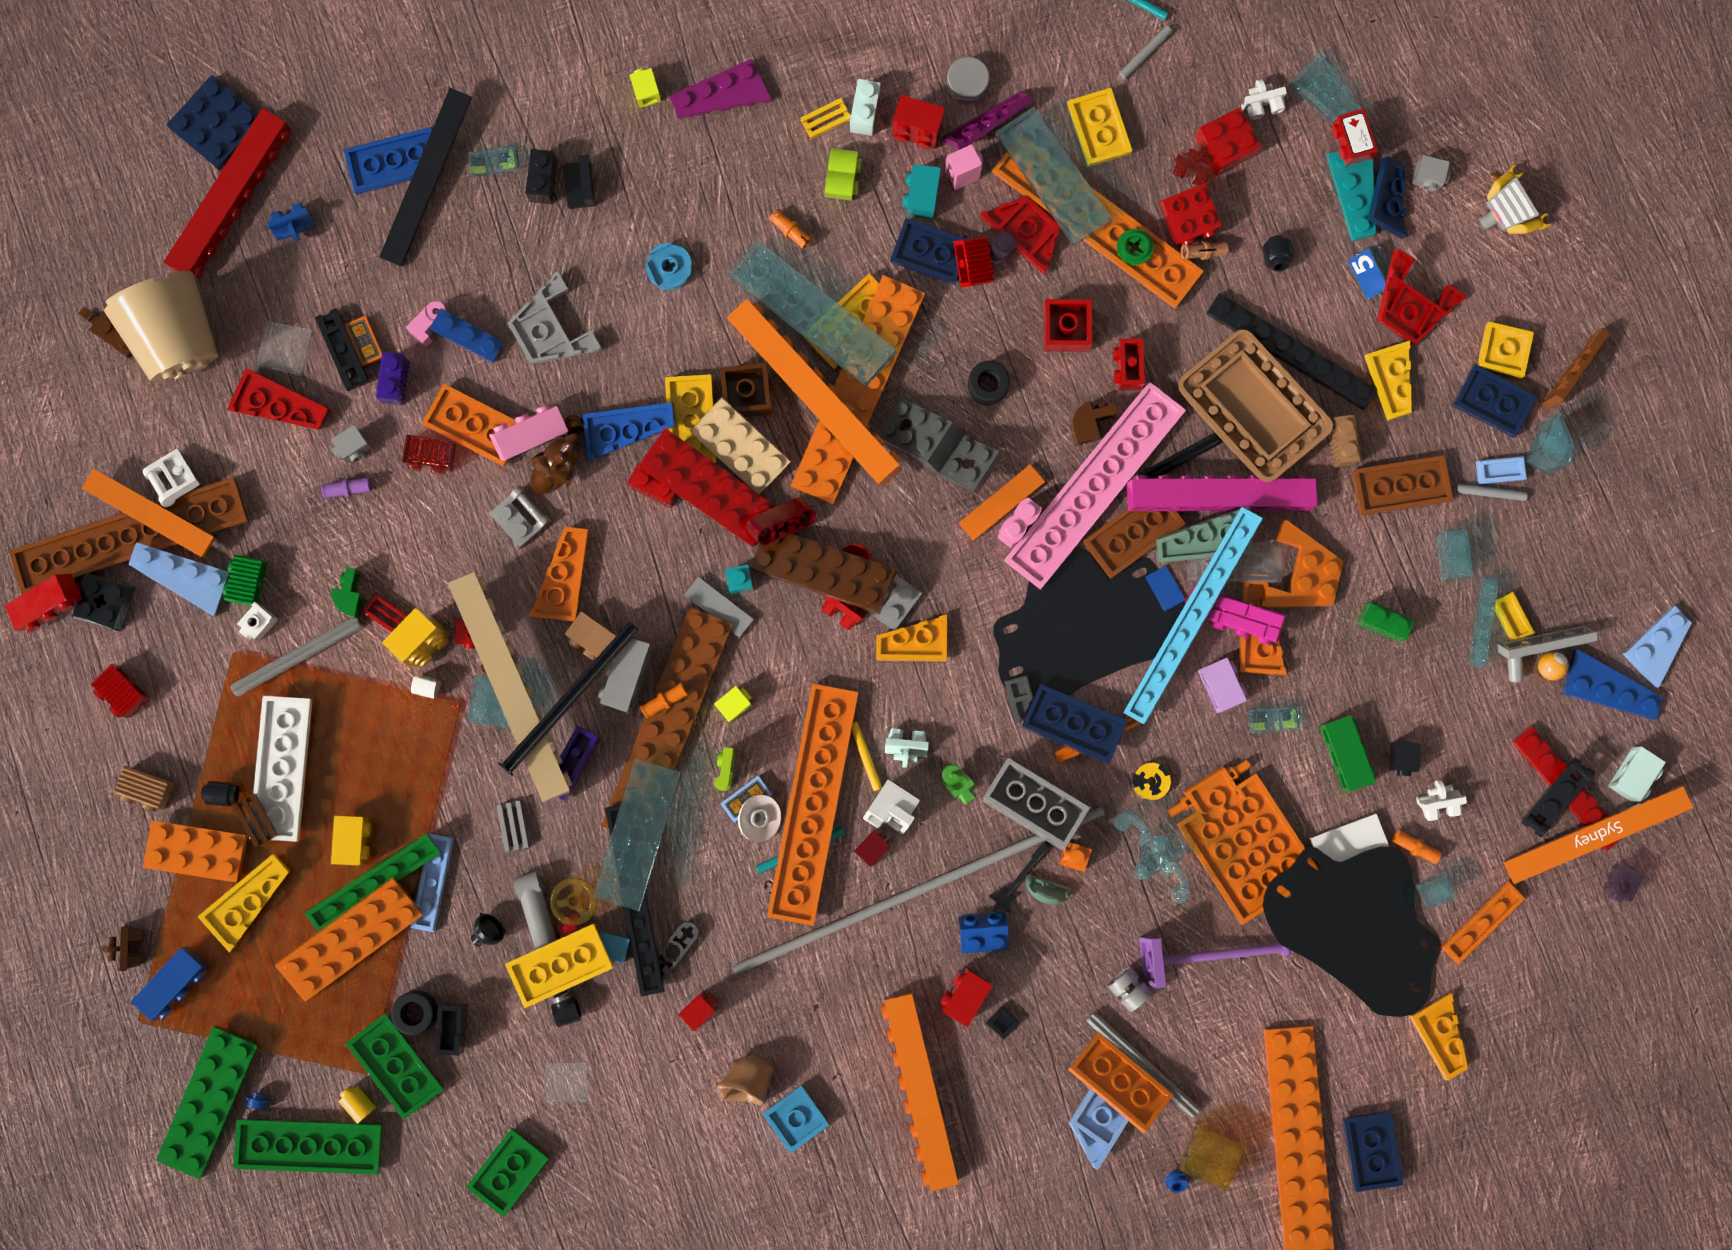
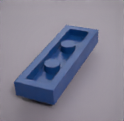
M440 308L430 327L431 331L493 363L503 344V341Z

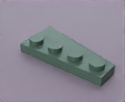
M1249 506L1243 507V508H1245V509H1247V510L1250 511V507H1249ZM1240 509L1157 537V561L1161 563L1212 558ZM1252 540L1249 543L1244 554L1253 553Z

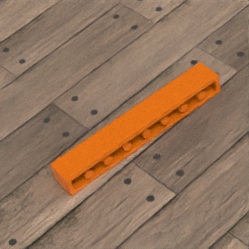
M912 992L885 998V1005H881L884 1020L889 1019L891 1027L886 1029L889 1043L894 1042L896 1052L892 1053L895 1067L900 1066L902 1075L898 1076L901 1091L906 1090L908 1099L903 1101L906 1113L912 1114L914 1122L909 1124L912 1138L917 1137L920 1146L916 1147L915 1150L918 1162L923 1161L925 1171H921L924 1186L929 1185L930 1192L959 1185Z

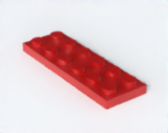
M663 428L637 466L751 547H754L757 541L746 530L748 520L757 514L776 507L667 428Z

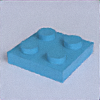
M802 1084L763 1112V1116L790 1154L830 1125Z

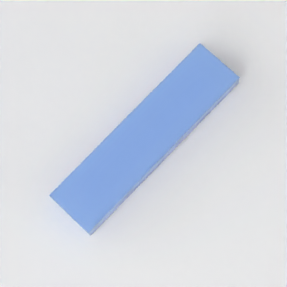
M429 834L441 850V853L423 864L415 902L423 912V915L414 921L410 928L435 932L454 838Z

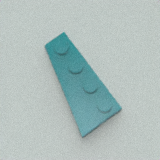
M1339 151L1328 153L1326 158L1351 242L1374 237L1376 234L1375 224L1367 220L1374 193L1373 159L1346 166L1345 161L1341 160L1339 156Z

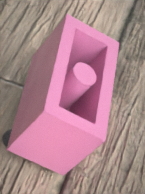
M972 144L947 156L945 172L955 191L980 179L982 163L984 161L980 151H975Z

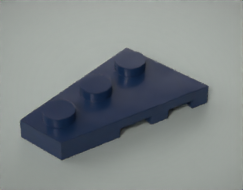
M1389 156L1381 159L1367 220L1403 239L1408 237L1407 228H1404V217L1407 216V208L1403 207V195L1406 193L1405 166Z

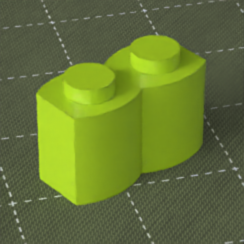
M831 148L825 197L852 201L853 195L858 194L859 181H855L856 172H861L862 159L858 158L857 151Z

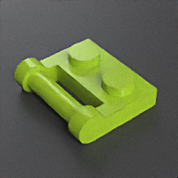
M724 747L723 752L718 753L717 766L721 767L720 776L714 781V785L718 790L727 791L731 788L736 754L734 748Z

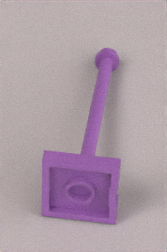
M1139 937L1144 982L1147 986L1154 988L1166 987L1165 965L1281 953L1283 957L1293 954V951L1277 943L1163 956L1161 938Z

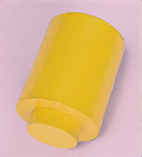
M350 1085L340 1094L342 1099L339 1103L357 1124L377 1108L359 1086L353 1088Z

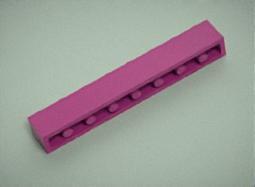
M1146 475L1134 476V479L1127 483L1128 511H1235L1246 506L1250 507V511H1311L1317 507L1316 479H1308L1307 475L1294 476L1293 479H1285V476L1281 475L1272 482H1265L1256 475L1249 476L1248 479H1240L1238 475H1229L1225 479H1217L1215 475L1203 476L1202 479H1194L1192 475L1180 476V479H1171L1169 475L1157 476V479H1148Z

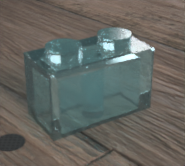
M1446 531L1437 535L1436 540L1442 582L1472 577L1473 569L1468 531Z

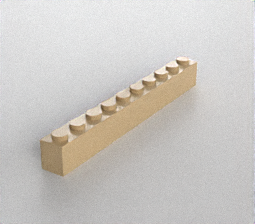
M475 572L449 582L448 586L517 745H519L541 721L543 716L538 706L533 708L530 699L534 698L529 684L523 685L521 677L525 675L520 663L514 664L511 656L515 655L510 641L505 643L502 634L506 633L501 620L495 621L492 613L496 611V608L491 598L487 600L483 591L487 590L482 576L477 578ZM550 732L543 737L524 759L543 804L569 793L568 787L572 785L567 772L562 774L559 764L563 762L558 751H552L549 743L553 741Z

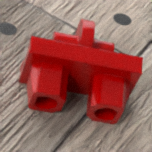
M827 596L824 598L826 601L821 609L831 617L837 609L842 611L845 615L839 623L847 630L856 623H859L866 615L859 607Z

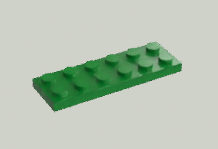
M217 1025L213 1026L156 1161L199 1180L203 1178L258 1050L259 1043Z
M239 1118L236 1120L233 1169L378 1175L381 1168L383 1124Z

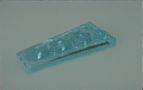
M1321 50L1289 85L1333 124L1337 116L1360 110L1361 107L1352 99L1349 89L1346 85L1342 84L1337 76L1338 73L1333 66L1329 65L1325 59L1326 55ZM1368 119L1370 128H1371V130H1372V128H1373L1374 126L1372 125V123H1371L1370 120Z

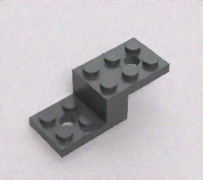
M900 398L878 432V435L885 443L913 456L926 470L977 495L1003 456L999 451L963 435L953 422ZM912 423L909 430L903 431L906 424ZM975 460L974 466L966 469L968 462Z

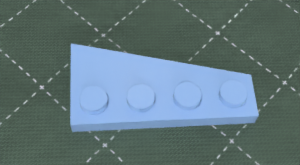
M137 542L128 564L214 617L223 596L224 584L228 581L230 574L227 571Z

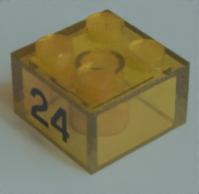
M1195 1123L1178 1168L1183 1173L1228 1191L1245 1145L1236 1139Z

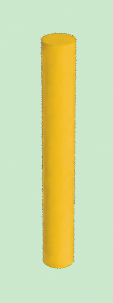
M858 722L852 724L851 732L873 791L881 789L882 785Z

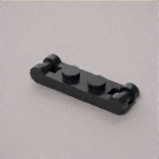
M334 308L327 315L323 316L321 314L316 316V322L346 390L349 392L355 389L354 386L369 383V378L357 356L339 310ZM335 322L336 326L328 329L327 324ZM355 370L357 375L350 378L348 372Z
M1574 757L1521 820L1524 826H1530L1534 829V833L1539 837H1542L1548 831L1552 823L1596 773L1592 768L1583 766L1581 764L1582 761L1577 757ZM1574 771L1581 775L1577 781L1570 776ZM1539 813L1545 817L1541 823L1535 819Z

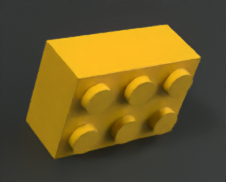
M415 608L382 644L402 663L419 668L420 666H426L431 661V655L436 649L441 650L448 643L449 640L447 638L451 634L431 615Z

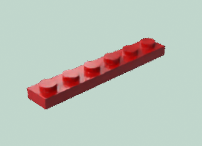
M1532 726L1525 729L1511 741L1549 786L1566 767ZM1571 774L1570 776L1577 781V778ZM1584 787L1567 806L1584 827L1608 817V814ZM1620 840L1603 846L1602 848L1604 849V851H1608Z

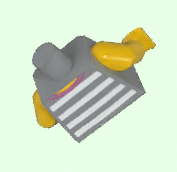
M1513 165L1505 174L1495 180L1487 194L1488 201L1486 204L1491 212L1479 218L1485 231L1497 223L1502 231H1507L1510 234H1527L1538 229L1543 230L1552 225V223L1545 224L1543 222V218L1548 216L1547 213L1539 216V213L1518 181L1523 172L1519 175L1513 172L1516 165Z

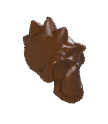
M576 433L556 436L544 452L536 454L531 459L530 463L536 469L532 470L530 483L536 493L548 494L558 488L559 484L567 487L571 484L572 469L581 453L577 445L578 438Z

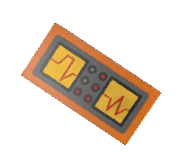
M363 316L345 324L344 326L361 365L365 368L381 361L382 350L368 318Z

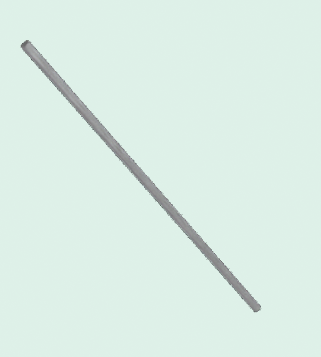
M1098 807L1089 811L1080 826L1104 816L1103 808ZM1038 835L1029 837L732 966L735 975L1046 840Z

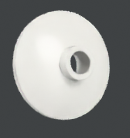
M755 795L746 800L738 816L741 833L748 840L754 842H764L773 837L781 822V811L774 799L766 795ZM757 813L758 818L756 821H754V817Z

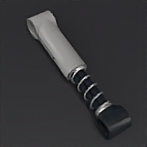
M535 871L514 878L515 891L521 901L535 950L556 941L557 937L544 898V889L539 873ZM568 989L555 994L554 1004L551 1005L552 1015L558 1028L582 1020L579 1004L575 997L572 998Z

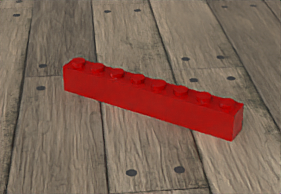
M263 108L261 109L163 261L170 269L175 272L191 271L195 279L201 277L205 269L204 266L216 254L218 244L227 237L229 227L241 215L243 205L252 198L254 188L258 182L264 179L268 166L277 159L279 149L289 140L292 129L284 120Z

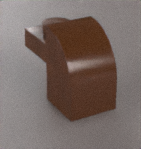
M1090 401L1082 404L1075 412L1071 421V434L1074 445L1079 446L1097 441L1100 435L1096 422L1115 418L1117 415L1116 405L1101 403L1096 405L1095 409H1092Z

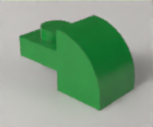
M346 567L345 572L340 577L341 590L332 588V600L339 611L360 619L365 600L364 595L357 593L361 571Z

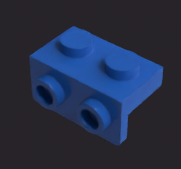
M1005 913L968 914L958 917L962 954L1009 950L1008 923Z

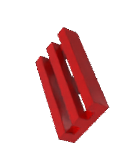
M375 593L362 613L392 633L394 628L369 610L371 608L375 609L396 625H399L401 621L376 605L375 602L378 600L404 619L408 615Z

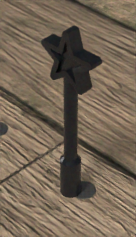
M1043 842L1031 856L1030 862L1006 892L1002 886L999 895H989L995 901L994 912L1000 908H1004L1008 913L1011 912L1009 902L1016 899L1015 896H1011L1012 892L1032 867L1039 863L1050 849L1048 845Z

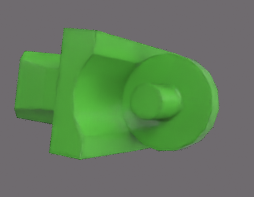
M950 764L943 769L942 778L944 781L942 783L955 798L958 797L964 804H967L976 797L971 789L975 784L959 766Z

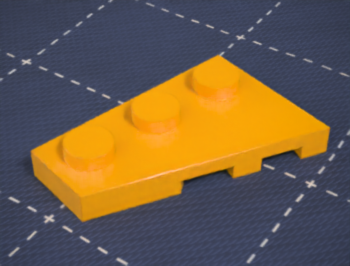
M947 614L936 619L919 622L910 627H903L877 635L876 661L946 662Z

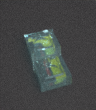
M494 147L491 151L468 152L470 177L503 174L518 170L515 147Z
M1299 706L1248 710L1250 734L1301 730Z

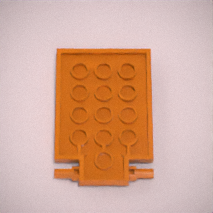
M1244 760L1235 767L1230 766L1225 769L1222 766L1184 790L1185 796L1180 799V802L1167 810L1173 818L1184 810L1188 811L1194 808V813L1176 825L1241 925L1264 911L1263 898L1267 886L1274 877L1290 868L1299 854L1305 849L1257 773H1254L1237 785L1234 783L1239 778L1238 775L1251 768L1247 760ZM1309 857L1307 860L1308 864L1319 870L1312 858ZM1283 886L1277 887V891L1284 897L1290 895V892Z

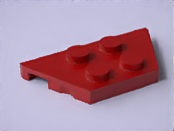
M1027 195L1016 199L1012 203L1007 202L999 205L998 208L990 211L985 210L980 213L979 217L1043 275L1047 273L1060 225Z

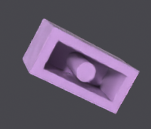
M1228 658L1198 670L1216 713L1247 701L1245 698L1247 691L1243 683H1239L1235 676L1237 674L1236 666L1232 661L1229 662Z

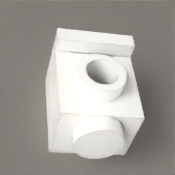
M254 602L250 610L237 624L241 627L239 632L248 640L254 638L260 641L279 619L263 605ZM256 619L257 624L252 627L250 624Z

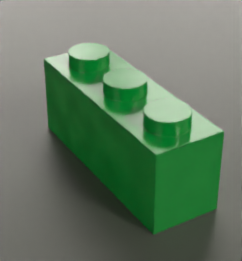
M1350 715L1320 725L1319 727L1343 792H1351L1376 783L1374 778L1377 776L1374 766L1368 762L1366 756L1368 755V749L1363 741L1361 742L1359 738L1360 728L1357 721L1352 719Z

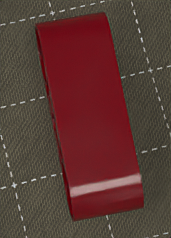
M794 498L751 517L746 524V530L759 544L767 545L810 526L816 519V512L803 499Z

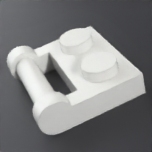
M175 449L143 470V475L152 483L159 495V502L163 507L172 506L177 498L200 485L178 449ZM161 471L164 472L173 487L168 491L158 476Z

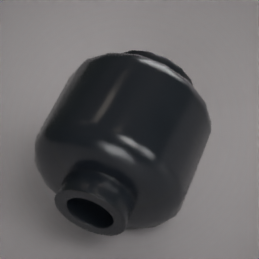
M1279 235L1272 236L1262 247L1265 265L1273 271L1280 272L1288 269L1295 259L1292 243L1288 238Z

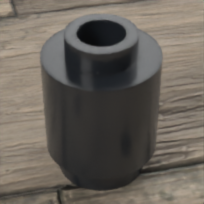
M208 781L201 790V798L204 799L207 805L231 806L238 803L240 796L239 786L229 782Z

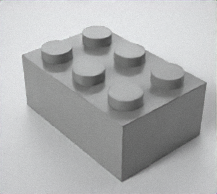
M632 638L619 652L614 662H611L607 667L606 676L609 677L606 685L602 684L598 694V698L601 699L600 704L633 714L655 649L652 645Z

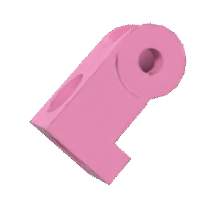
M438 301L428 304L406 326L409 333L426 348L433 342L429 337L433 333L430 327L440 308L447 311L445 306Z

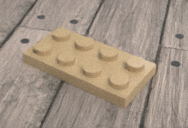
M723 397L690 430L700 442L758 494L791 462L782 451Z

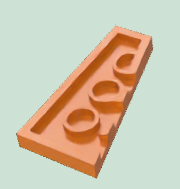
M1243 579L1242 601L1261 607L1265 587L1269 586L1268 580ZM1251 635L1248 636V639L1240 637L1238 673L1287 675L1279 640L1277 644L1272 642L1271 646L1257 642L1258 637Z

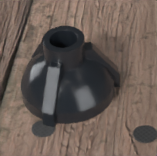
M481 912L475 917L473 925L474 934L471 935V941L478 947L484 944L495 945L503 940L506 931L498 919L490 914H483Z

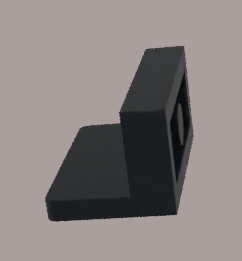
M588 155L579 156V162L563 165L567 206L569 209L595 206L591 162Z

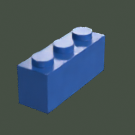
M190 946L181 947L133 998L131 1003L151 1022L159 1019L163 1020L173 1011L172 1005L176 1001H182L189 994L188 988L193 983L197 984L205 977V970L210 965Z

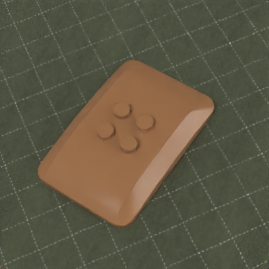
M1238 330L1185 373L1178 383L1181 394L1234 454L1259 479L1265 482L1276 480L1323 441L1333 429V422L1255 336L1247 330Z

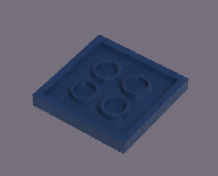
M211 75L166 126L220 171L227 164L258 113Z

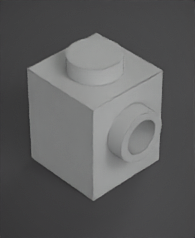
M1422 155L1416 163L1411 184L1422 186L1427 191L1439 190L1449 181L1451 171L1448 170L1450 162Z
M352 425L331 439L334 444L332 448L334 454L339 460L343 458L348 463L359 461L364 457L365 452L372 449L366 437L356 425Z

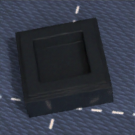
M1002 1005L986 1021V1024L1003 1040L1020 1023Z

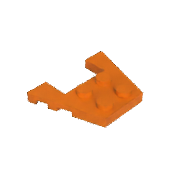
M1281 521L1276 541L1298 548L1289 591L1285 592L1273 587H1265L1261 607L1333 606L1344 561L1289 521Z

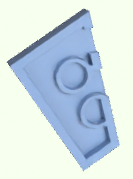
M1672 606L1623 655L1655 688H1659L1692 622L1676 606Z

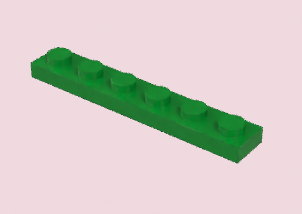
M426 832L306 910L305 915L315 929L320 931L394 876L399 881L439 855L441 850L429 833Z

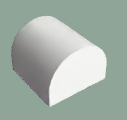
M417 675L413 677L411 693L436 699L442 681L424 675Z

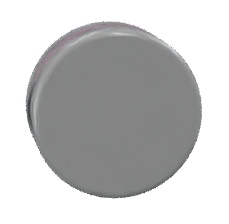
M962 57L956 60L950 66L947 75V89L950 95L962 103H974L980 100L988 89L990 79L988 68L981 60L975 57Z

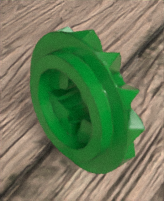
M1140 229L1125 231L1119 237L1116 245L1118 256H1120L1124 263L1131 264L1132 266L1143 265L1150 259L1154 250L1152 238L1148 233ZM1140 240L1141 242L1139 243L1138 247L1140 252L1135 251L1134 253L1129 254L1131 249V246L1129 244L1134 245L1135 243H1138V241Z

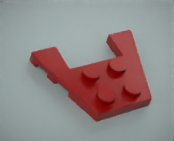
M1398 248L1394 249L1377 321L1405 341H1410V344L1416 345L1436 326V323L1443 316H1447L1457 303H1461L1466 298V295L1452 285H1446L1435 304L1404 282V278L1415 259Z

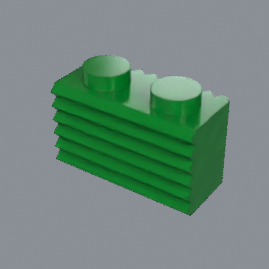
M234 555V559H231L228 565L230 577L223 587L224 600L246 606H251L254 602L259 603L268 562L261 559Z
M1372 601L1364 604L1357 620V626L1361 625L1366 630H1374L1375 633L1383 634V637L1387 636L1388 639L1391 638L1392 641L1396 640V642L1408 638L1414 623V619Z

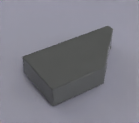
M1027 675L1004 682L1016 724L1020 723L1034 698Z

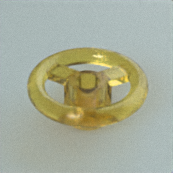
M577 877L567 878L559 882L553 889L550 897V906L554 916L567 925H580L587 922L594 915L598 904L594 887L588 881ZM569 885H576L574 892L569 893L566 899L557 900L563 888ZM583 887L590 895L591 902L588 911L584 908L585 897L581 893ZM572 897H577L578 899L576 906L571 904ZM567 906L570 910L577 911L581 917H566L560 912L559 908Z

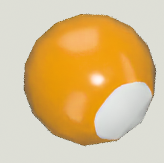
M1557 651L1544 653L1538 662L1539 673L1544 678L1552 681L1562 679L1567 674L1569 668L1567 658Z

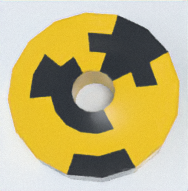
M1146 763L1137 768L1133 775L1132 783L1137 795L1143 799L1157 800L1165 796L1169 791L1171 779L1170 774L1162 765ZM1150 777H1153L1155 779V784L1153 786H1150L1148 784V779Z

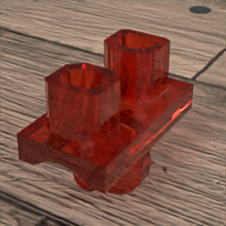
M1202 146L1199 152L1190 149L1188 155L1195 158V161L1177 154L1174 160L1176 164L1173 169V175L1184 179L1188 168L1197 171L1192 181L1193 184L1198 186L1207 183L1209 178L1213 177L1215 171L1198 164L1199 161L1209 164L1211 158L1203 154L1206 148Z

